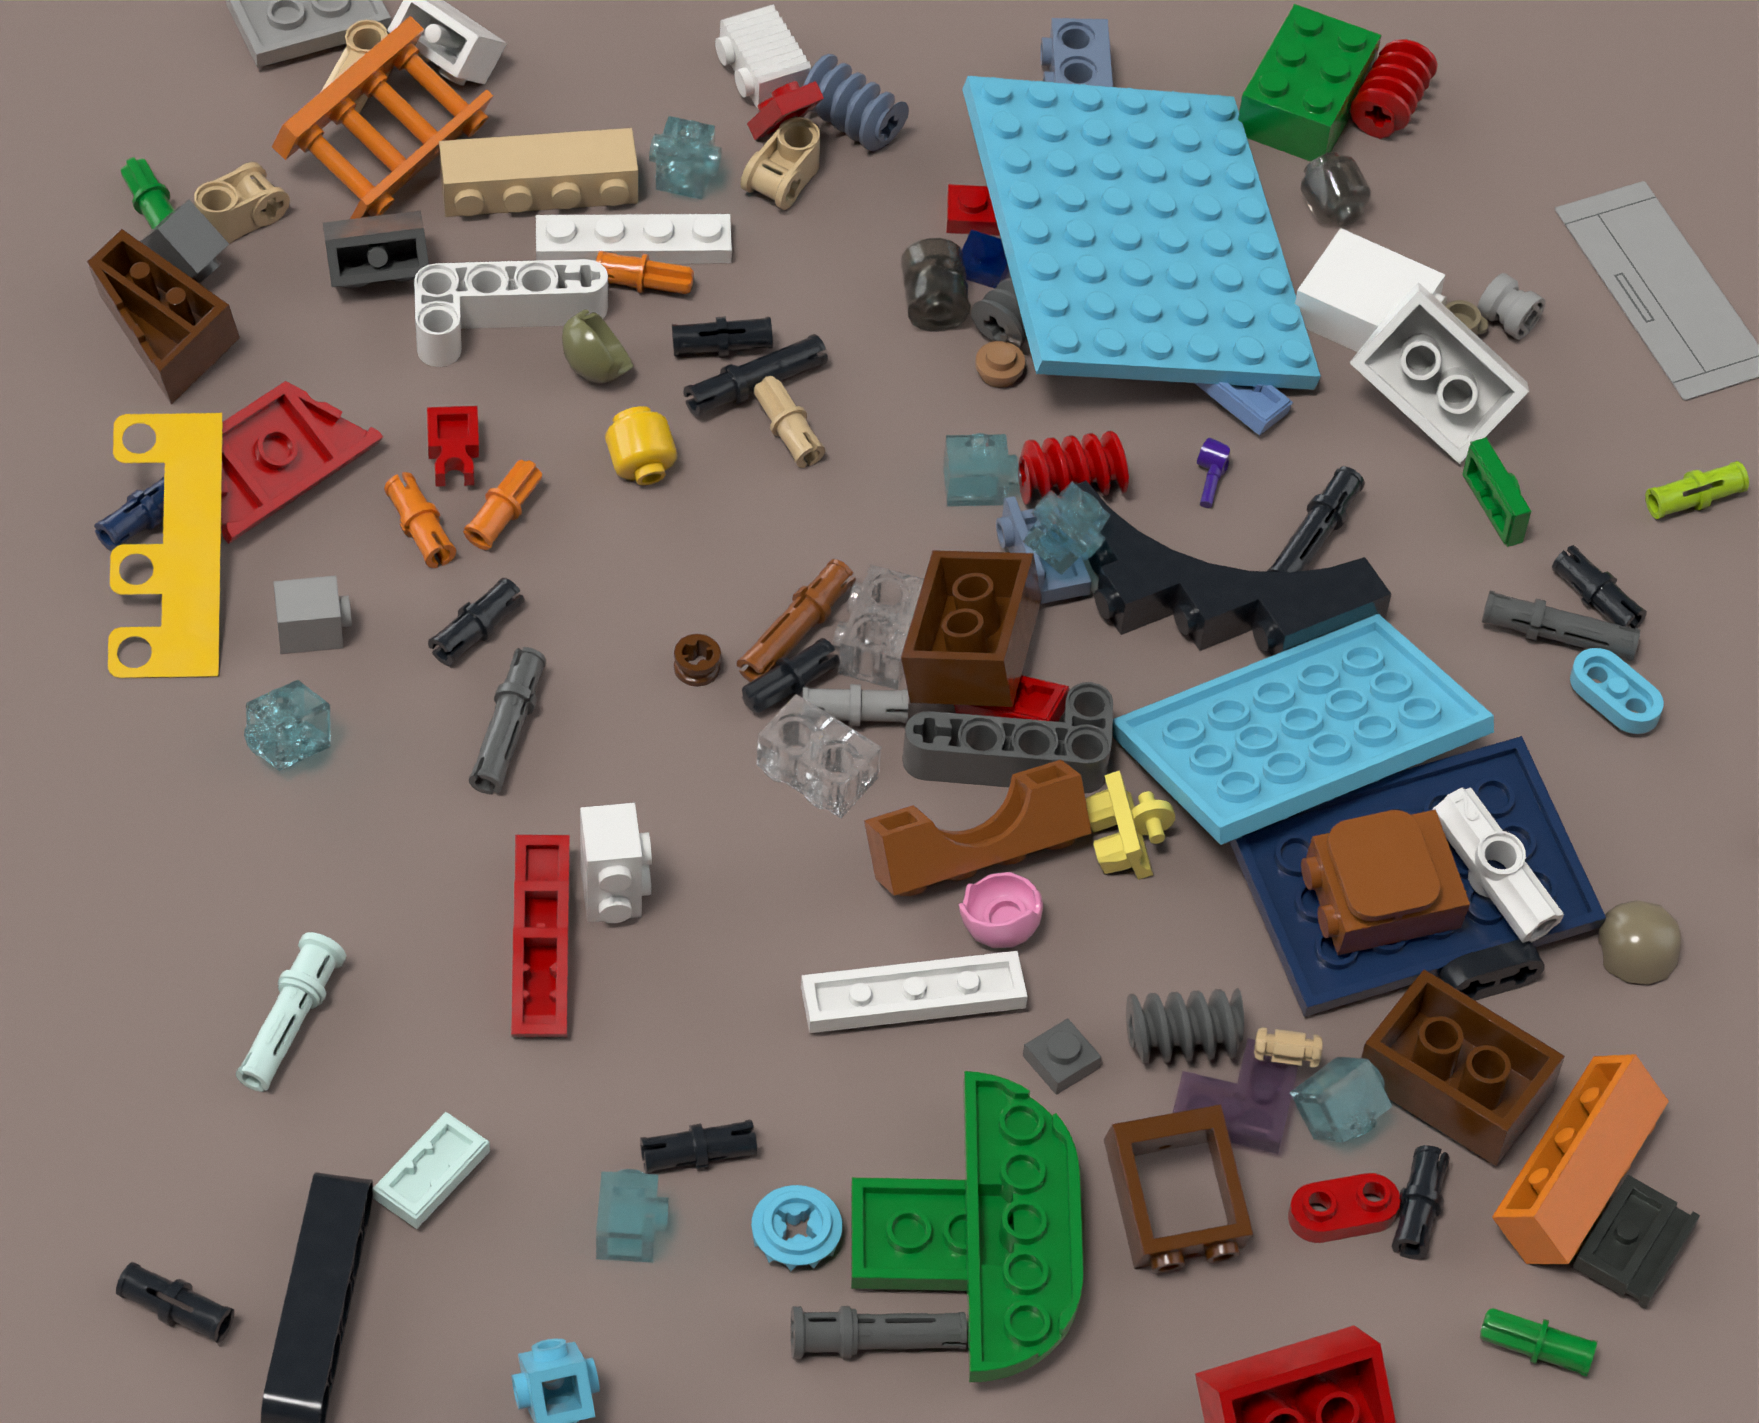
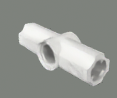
M1462 787L1448 794L1444 800L1433 808V810L1436 809L1446 838L1469 868L1468 880L1472 888L1478 894L1493 901L1522 943L1527 941L1532 943L1546 935L1554 926L1561 922L1564 914L1525 862L1526 852L1522 842L1515 835L1500 828L1472 788L1463 789ZM1487 860H1496L1502 863L1506 869L1494 868Z

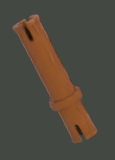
M832 559L808 586L800 587L793 594V602L789 605L788 609L763 633L750 650L738 659L736 665L741 668L739 672L745 679L752 682L775 668L776 661L783 656L786 657L816 624H822L828 619L834 603L856 581V578L852 576L853 571L849 566L840 560Z

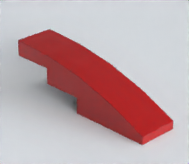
M515 835L511 1037H567L570 835Z

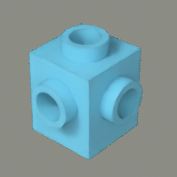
M547 1339L532 1345V1351L518 1354L521 1373L511 1375L518 1410L527 1408L534 1423H577L579 1420L595 1417L592 1394L600 1392L596 1366L593 1358L584 1359L575 1341L566 1343L564 1339ZM557 1379L553 1383H545L546 1381Z

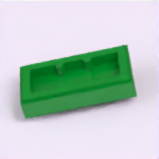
M1487 437L1471 441L1462 473L1463 477L1504 545L1506 544L1507 547L1523 543L1531 510L1521 495L1517 478L1514 474L1507 472Z

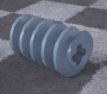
M833 54L822 56L812 67L804 83L805 86L816 81L824 97L811 112H817L822 120L831 122L835 129L846 132L850 139L860 141L861 145L867 150H879L889 144L898 135L908 118L909 107L907 103L900 101L894 104V94L887 91L880 94L881 88L876 82L866 84V76L860 72L852 75V68L849 64L841 63L837 65V56Z

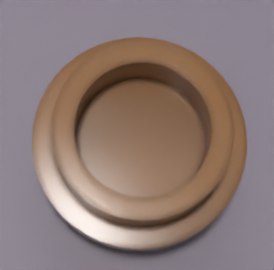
M993 341L983 345L978 350L975 366L981 379L986 384L992 387L1004 388L1015 383L1022 375L1025 367V357L1023 352L1014 344Z

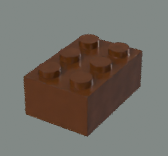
M932 551L901 655L910 703L1013 707L1042 599L1034 553Z
M1424 969L1365 1042L1356 1079L1497 1166L1554 1091L1565 1056Z

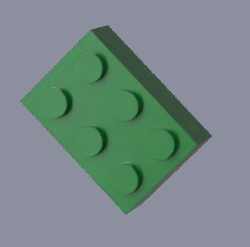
M1294 4L1242 94L1238 121L1242 122L1247 139L1324 166L1351 117V103L1358 94L1360 86L1365 82V77L1371 71L1373 63L1377 60L1381 35Z

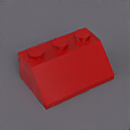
M1355 1325L1195 1373L1205 1423H1396L1381 1343Z

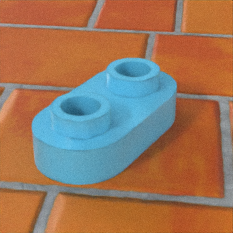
M1590 648L1577 655L1571 670L1570 683L1578 695L1625 732L1642 734L1656 727L1664 706L1663 697L1656 687L1609 650ZM1592 679H1597L1602 683H1596Z

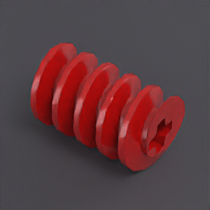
M1408 39L1394 40L1387 43L1381 49L1377 60L1372 65L1371 71L1365 77V82L1360 86L1358 94L1351 103L1350 113L1352 120L1359 129L1372 137L1382 139L1389 137L1394 131L1404 129L1409 124L1411 115L1416 111L1417 104L1424 96V91L1429 87L1431 79L1437 73L1438 63L1433 53L1422 44Z
M1107 431L1103 433L1100 441L1093 433L1085 434L1081 442L1073 435L1066 436L1061 446L1054 437L1045 439L1041 447L1034 439L1025 441L1019 458L1018 479L1022 501L1026 505L1031 503L1033 489L1039 490L1044 503L1050 501L1053 487H1058L1063 500H1067L1068 488L1086 480L1090 485L1097 482L1102 496L1109 495L1111 481L1116 480L1121 493L1124 494L1128 489L1129 471L1126 454L1120 439L1113 431Z

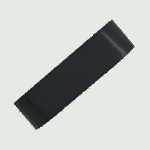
M1514 940L1455 958L1442 968L1440 979L1476 1001L1530 984L1542 974L1544 963L1533 942L1527 941L1522 943L1521 940Z

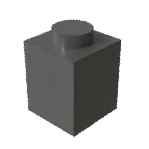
M190 199L166 216L140 241L189 277H194L199 283L222 264L216 256L229 245Z

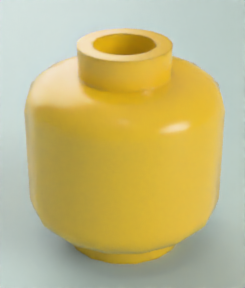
M647 406L632 407L619 412L614 416L613 424L609 426L605 433V440L616 474L626 480H636L638 485H650L659 482L666 476L665 471L677 459L676 447L666 417L660 413L651 412V409Z

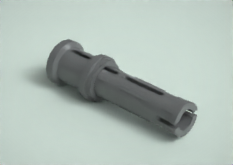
M792 1306L790 1318L792 1359H801L804 1353L839 1352L841 1358H851V1355L857 1354V1350L966 1349L965 1312L939 1314H857V1310L851 1309L850 1306H841L838 1312H804L801 1306Z

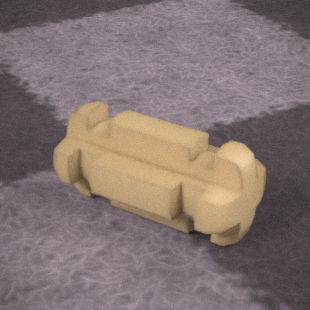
M1260 1028L1255 1038L1254 1055L1255 1058L1262 1061L1264 1055L1271 1056V1062L1302 1066V1060L1310 1061L1309 1067H1316L1321 1061L1322 1037L1314 1034L1313 1040L1305 1039L1306 1033L1275 1029L1274 1034H1267V1028Z

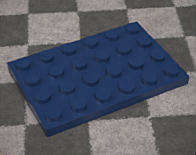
M1522 736L1399 771L1377 782L1367 784L1333 800L1321 803L1287 819L1229 841L1304 1017L1412 985L1424 969L1438 977L1442 968L1457 957L1514 940H1520L1493 901L1478 894L1472 888L1468 880L1469 868L1447 839L1470 902L1461 928L1337 955L1332 938H1325L1320 929L1318 921V907L1320 903L1315 889L1308 890L1304 883L1301 861L1303 858H1306L1312 836L1330 833L1337 823L1344 820L1389 810H1401L1410 815L1433 810L1448 794L1462 787L1463 789L1472 788L1500 828L1515 835L1522 842L1526 852L1525 862L1564 914L1560 923L1554 926L1546 935L1533 941L1535 947L1598 929L1603 925L1606 916ZM1487 860L1494 868L1506 869L1502 863L1496 860Z

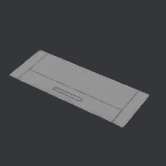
M1645 181L1555 207V211L1683 400L1759 377V344Z

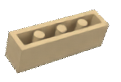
M632 128L439 141L440 176L445 217L638 203V165Z

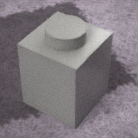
M336 575L273 581L280 654L343 648L342 627L352 626L349 595H338Z

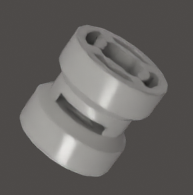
M1502 273L1488 285L1480 298L1477 308L1481 316L1491 322L1499 320L1504 325L1506 333L1520 340L1536 325L1544 311L1546 302L1543 297L1533 291L1525 292L1519 290L1518 281L1508 274Z

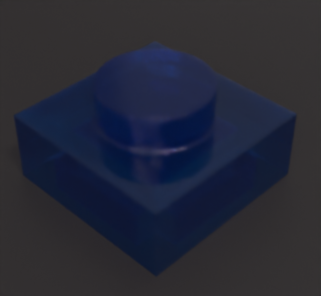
M971 229L955 262L954 276L995 289L1002 280H1005L1009 271L1002 240Z

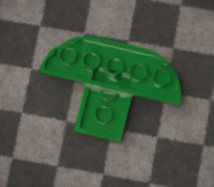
M964 1071L965 1180L852 1177L851 1289L967 1291L970 1383L999 1380L1025 1371L1043 1360L1061 1343L1073 1324L1079 1308L1083 1286V1247L1079 1160L1075 1144L1064 1122L1057 1113L1052 1115L1041 1104L1031 1098L1030 1090L1022 1085L992 1074Z

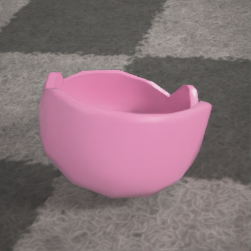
M1012 872L989 874L975 884L969 883L966 886L963 903L958 904L962 921L975 941L991 948H1013L1026 942L1039 926L1043 911L1040 891L1028 879Z

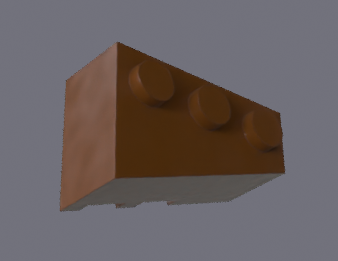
M123 229L87 261L100 297L170 404H173L240 339L228 303Z

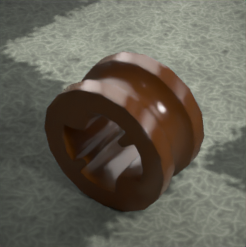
M691 634L681 638L675 645L674 672L677 678L687 685L696 687L705 686L713 682L720 672L721 651L718 643L713 638L703 634ZM697 656L706 658V660L701 659L697 665L689 663V661H694Z

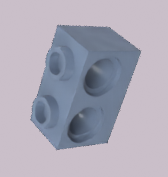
M1052 18L1050 37L1041 38V66H1049V72L1044 71L1043 82L1113 87L1108 19Z

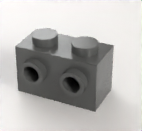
M421 210L323 223L331 287L357 288L368 285L370 282L386 280L397 282L410 281L415 279L416 273L421 268L429 265Z

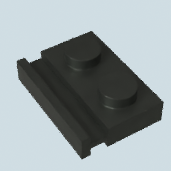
M1627 1175L1577 1256L1573 1268L1622 1296L1626 1292L1640 1300L1638 1305L1646 1309L1695 1228L1700 1215L1694 1211L1691 1215L1676 1207L1678 1202Z

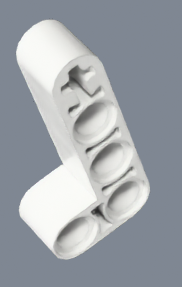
M594 260L435 263L421 268L416 273L414 280L417 353L425 364L433 367L449 366L460 357L462 350L461 329L564 326L571 317L584 309L589 311L588 314L592 312L599 314L602 319H604L608 311V273L601 263Z

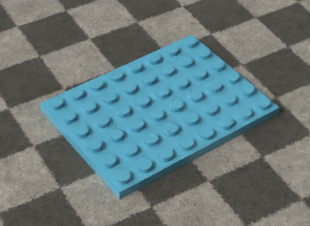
M967 76L962 91L1036 374L1204 384L1224 382L1239 386L1272 385L1275 388L1315 389L1321 375L1300 307L1295 304V291L1243 124L1238 121L1239 111L1234 97Z

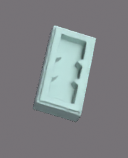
M445 1112L372 1188L373 1199L418 1229L490 1152L489 1141Z

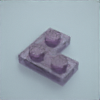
M1248 1038L1237 1083L1186 1071L1182 1072L1173 1113L1221 1104L1231 1143L1275 1154L1279 1153L1298 1065L1271 1062V1056L1264 1055L1263 1061L1258 1060L1254 1055L1255 1040Z

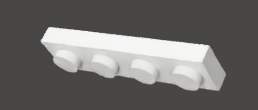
M730 214L536 215V261L574 259L596 261L598 252L605 251L640 258L643 254H649V260L669 264L731 263Z
M1018 951L802 975L801 990L809 1033L1024 1009L1027 1003V992Z

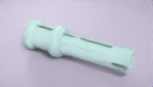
M314 932L302 935L298 944L300 952L291 969L282 972L279 977L278 990L280 994L246 1058L236 1071L237 1079L246 1087L259 1092L269 1089L271 1081L310 1009H314L323 1003L326 997L324 988L334 968L341 967L347 956L344 949L329 937Z

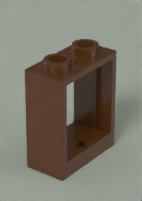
M1221 1104L1112 1124L1103 1140L1134 1269L1151 1266L1153 1273H1163L1185 1266V1259L1206 1256L1207 1262L1215 1263L1239 1256V1249L1244 1248L1253 1236V1231ZM1208 1143L1228 1225L1154 1239L1134 1156Z

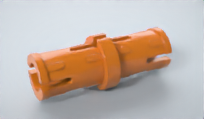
M402 472V478L407 484L405 487L399 475H394L386 482L384 490L401 517L400 527L406 536L414 539L428 567L438 568V562L434 557L435 553L442 566L448 564L455 557L456 548L450 542L439 523L440 513L433 503L427 502L413 474Z

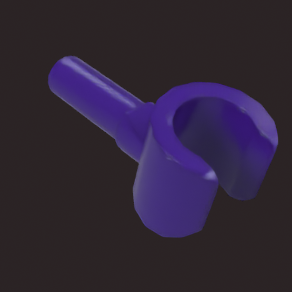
M1212 438L1206 439L1197 458L1198 465L1209 469L1200 500V505L1204 508L1212 507L1218 481L1221 475L1226 473L1229 466V446Z

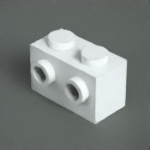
M403 0L387 31L391 33L411 16L424 28L415 45L420 50L418 56L423 61L430 62L431 60L441 67L439 70L441 75L459 85L464 86L467 80L486 84L507 43L444 0Z
M635 803L581 807V875L587 922L604 921L607 923H619L630 918H641L642 896L651 895L649 865H652V853L649 832L639 833Z

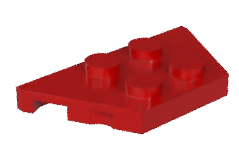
M284 381L223 421L221 529L224 540L230 544L378 445L383 438L382 434L371 426L367 431L342 418L341 414L343 411L326 402L313 400L306 391L287 381Z

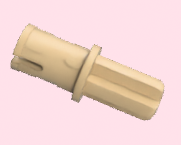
M765 377L762 382L756 384L754 395L772 421L770 430L774 436L781 437L798 467L805 468L807 463L809 466L817 463L824 456L826 449L806 421L807 413L804 408L794 404L782 383L775 379V377Z

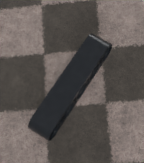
M315 1172L313 1175L265 1384L261 1407V1423H325L370 1218L373 1199L372 1179Z

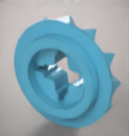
M790 1185L773 1190L761 1199L752 1216L751 1227L754 1247H759L765 1253L768 1263L774 1260L786 1264L790 1271L796 1266L808 1264L814 1269L818 1262L826 1256L833 1257L836 1246L842 1237V1218L837 1206L826 1194L808 1186ZM809 1217L806 1229L808 1236L805 1237L797 1234L792 1239L788 1238L786 1241L787 1225L785 1223L788 1222L796 1226Z

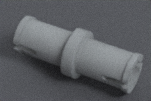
M850 684V689H814L803 687L802 721L838 720L849 721V726H860V721L907 723L908 720L907 689L861 690V684Z

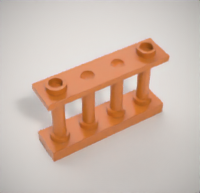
M411 16L282 125L272 145V148L285 160L300 148L304 153L310 151L360 199L350 219L383 215L395 201L392 195L439 155V141L456 140L463 133L471 137L489 118L484 111L494 95L486 89L468 104L418 56L420 50L415 45L424 28ZM394 67L399 71L405 69L454 118L437 131L386 82L388 79L386 74ZM363 93L368 98L374 96L423 145L406 159L355 110L357 104L354 101ZM331 121L336 125L342 123L392 172L374 186L323 137L325 132L322 129Z

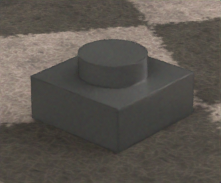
M1068 1018L1024 1044L1023 1057L1056 1095L1100 1068L1101 1055Z

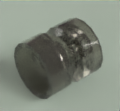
M928 238L908 247L901 257L903 284L906 288L907 314L911 323L919 329L938 332L956 328L965 322L970 315L971 302L966 282L964 254L960 246L950 240Z

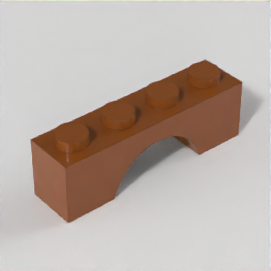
M1061 759L1012 774L1009 791L1003 804L987 821L971 829L948 831L937 828L933 821L914 805L864 820L875 879L893 896L917 895L927 889V885L946 879L952 881L964 880L974 876L978 869L993 864H1015L1024 860L1028 853L1044 848L1051 850L1066 848L1072 845L1076 838L1092 834L1081 774Z

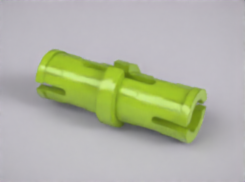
M1739 461L1703 473L1700 470H1692L1685 473L1681 480L1657 488L1647 489L1645 493L1646 505L1650 514L1655 519H1660L1665 515L1692 507L1695 510H1702L1708 508L1714 500L1747 491L1749 488L1748 473ZM1707 484L1712 486L1709 489L1683 496L1685 491Z

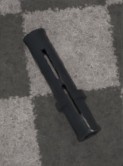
M812 334L806 339L740 366L733 364L724 366L720 370V374L694 385L685 386L683 390L684 397H694L686 400V405L695 417H698L731 401L733 403L736 402V404L747 401L749 394L754 392L755 385L762 382L765 377L773 376L775 379L782 381L818 365L826 364L828 355L826 353L817 354L820 351L826 350L825 345L818 335Z
M1346 466L1336 469L1334 476L1323 492L1315 495L1308 503V514L1267 572L1305 571L1332 531L1341 528L1346 521L1347 509L1365 485L1360 473Z

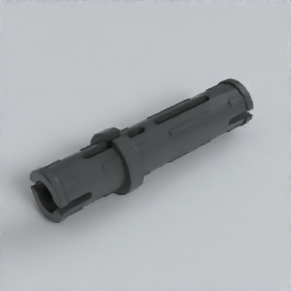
M1491 590L1489 591L1482 616V623H1490L1526 633L1525 638L1536 640L1537 636L1586 649L1602 648L1628 661L1633 660L1640 637V629L1637 628L1633 629L1548 607L1545 600L1536 598L1533 603L1498 594Z
M523 647L522 650L517 648L514 651L507 677L504 683L500 684L496 689L494 695L495 711L479 750L476 764H474L472 773L469 776V784L481 793L493 794L494 791L498 794L502 790L506 772L516 749L527 715L531 714L535 709L537 703L536 687L546 666V658L541 652L533 648Z

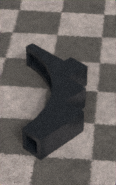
M1087 480L1068 488L1064 514L1074 539H1079L1087 551L1092 569L1099 575L1098 588L1094 593L1097 609L1103 618H1110L1120 635L1173 615L1180 632L1184 635H1189L1199 651L1253 631L1254 639L1260 649L1268 651L1273 656L1376 614H1380L1386 620L1392 594L1365 557L1329 568L1297 572L1248 571L1212 564L1172 550L1138 531L1113 511Z

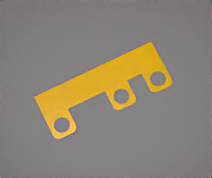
M223 413L124 414L119 416L114 422L113 455L117 461L121 463H165L163 544H123L115 547L110 555V587L115 593L120 595L162 594L161 626L118 627L110 633L108 637V670L114 677H214L219 674ZM137 423L150 426L156 434L154 446L149 451L140 454L127 450L122 441L125 430ZM142 554L151 560L153 573L148 581L143 584L132 585L121 578L119 567L127 556ZM129 637H141L151 646V657L141 667H127L118 659V647L122 641Z

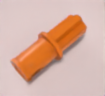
M599 251L596 262L601 263L607 270L608 283L635 287L639 293H643L645 288L688 294L693 286L694 271L692 268L649 260V254H643L640 258Z
M518 460L499 486L488 490L485 494L486 503L464 528L463 533L470 543L480 549L489 550L508 522L519 518L522 514L521 505L542 479V472L536 467L534 462Z

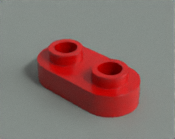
M1364 1173L1309 1183L1300 1187L1292 1196L1288 1211V1222L1297 1236L1312 1243H1324L1382 1232L1388 1229L1396 1220L1401 1200L1399 1199L1400 1193L1390 1179L1376 1173ZM1372 1194L1379 1197L1381 1200L1373 1202L1368 1200L1364 1195ZM1320 1203L1327 1208V1210L1316 1211L1310 1206V1204Z

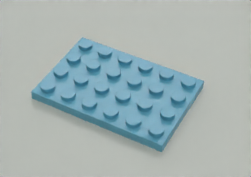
M1380 614L1373 615L1113 719L1112 723L1113 738L1220 845L1494 733V715Z

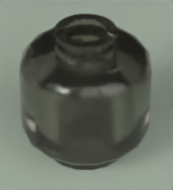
M1330 152L1319 156L1305 167V176L1301 181L1300 190L1318 221L1321 223L1337 222L1339 226L1343 227L1354 223L1364 215L1363 207L1370 200L1372 191L1357 162L1352 157L1339 156L1337 152Z

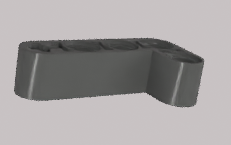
M1093 682L1077 684L1067 694L1063 722L934 711L920 712L913 715L907 721L905 727L902 755L903 767L914 778L925 781L1010 787L1012 774L1061 759L1081 774L1084 793H1092L1099 790L1105 784L1104 775H1107L1112 745L1113 698L1108 689L1100 684Z

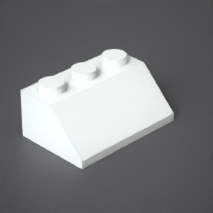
M1419 282L1384 318L1350 361V364L1459 464L1466 458L1470 442L1485 438L1529 392L1527 381Z

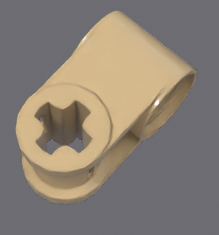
M794 117L780 124L777 131L761 150L757 151L748 161L741 177V189L749 193L757 191L775 200L776 206L783 210L792 206L800 191L819 170L820 130L818 126L811 120L803 117Z
M249 162L231 173L199 186L194 193V204L230 244L258 228L278 221L287 211L290 198L282 188L274 187L268 181L266 171L260 164Z

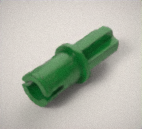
M134 157L126 160L127 165L121 168V175L133 195L132 203L134 209L138 213L143 214L151 229H154L166 216L174 211L169 201L170 191L164 184L158 182L145 159L136 160Z
M1495 1308L1487 1311L1480 1330V1338L1483 1341L1530 1356V1363L1536 1364L1537 1359L1581 1373L1585 1377L1588 1375L1598 1343L1595 1340L1591 1341L1549 1327V1320L1543 1319L1542 1324Z

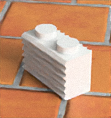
M774 4L720 20V37L715 40L716 52L720 62L724 66L730 64L735 71L736 86L742 97L750 96L757 107L758 104L772 97V91L787 83L797 81L800 87L804 86L811 70L810 62L807 61L806 55H803L802 49H799L798 42H795L790 30H787L786 23H783L782 17H779Z

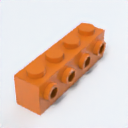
M1636 1054L1593 1056L1493 1214V1220L1526 1264L1570 1263L1572 1258L1579 1252L1581 1243L1598 1216L1604 1211L1607 1201L1622 1177L1630 1169L1631 1162L1647 1136L1654 1130L1657 1120L1667 1106L1668 1099Z

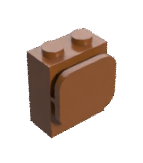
M1436 809L1412 815L1401 810H1389L1341 821L1331 829L1330 833L1312 836L1306 858H1303L1301 861L1304 883L1308 890L1315 889L1320 903L1318 907L1320 929L1325 938H1332L1337 955L1459 929L1470 906Z

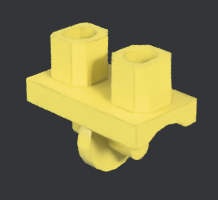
M1120 770L1104 775L1108 789L1085 798L1090 827L1093 832H1097L1118 825L1119 833L1094 841L1093 844L1098 862L1104 874L1133 868L1138 880L1152 876L1153 871L1143 835H1148L1150 842L1153 844L1163 842L1165 840L1164 831L1172 826L1175 821L1173 806L1167 801L1155 800L1154 794L1150 791L1141 793L1138 796L1140 804L1135 806L1131 793L1125 789Z

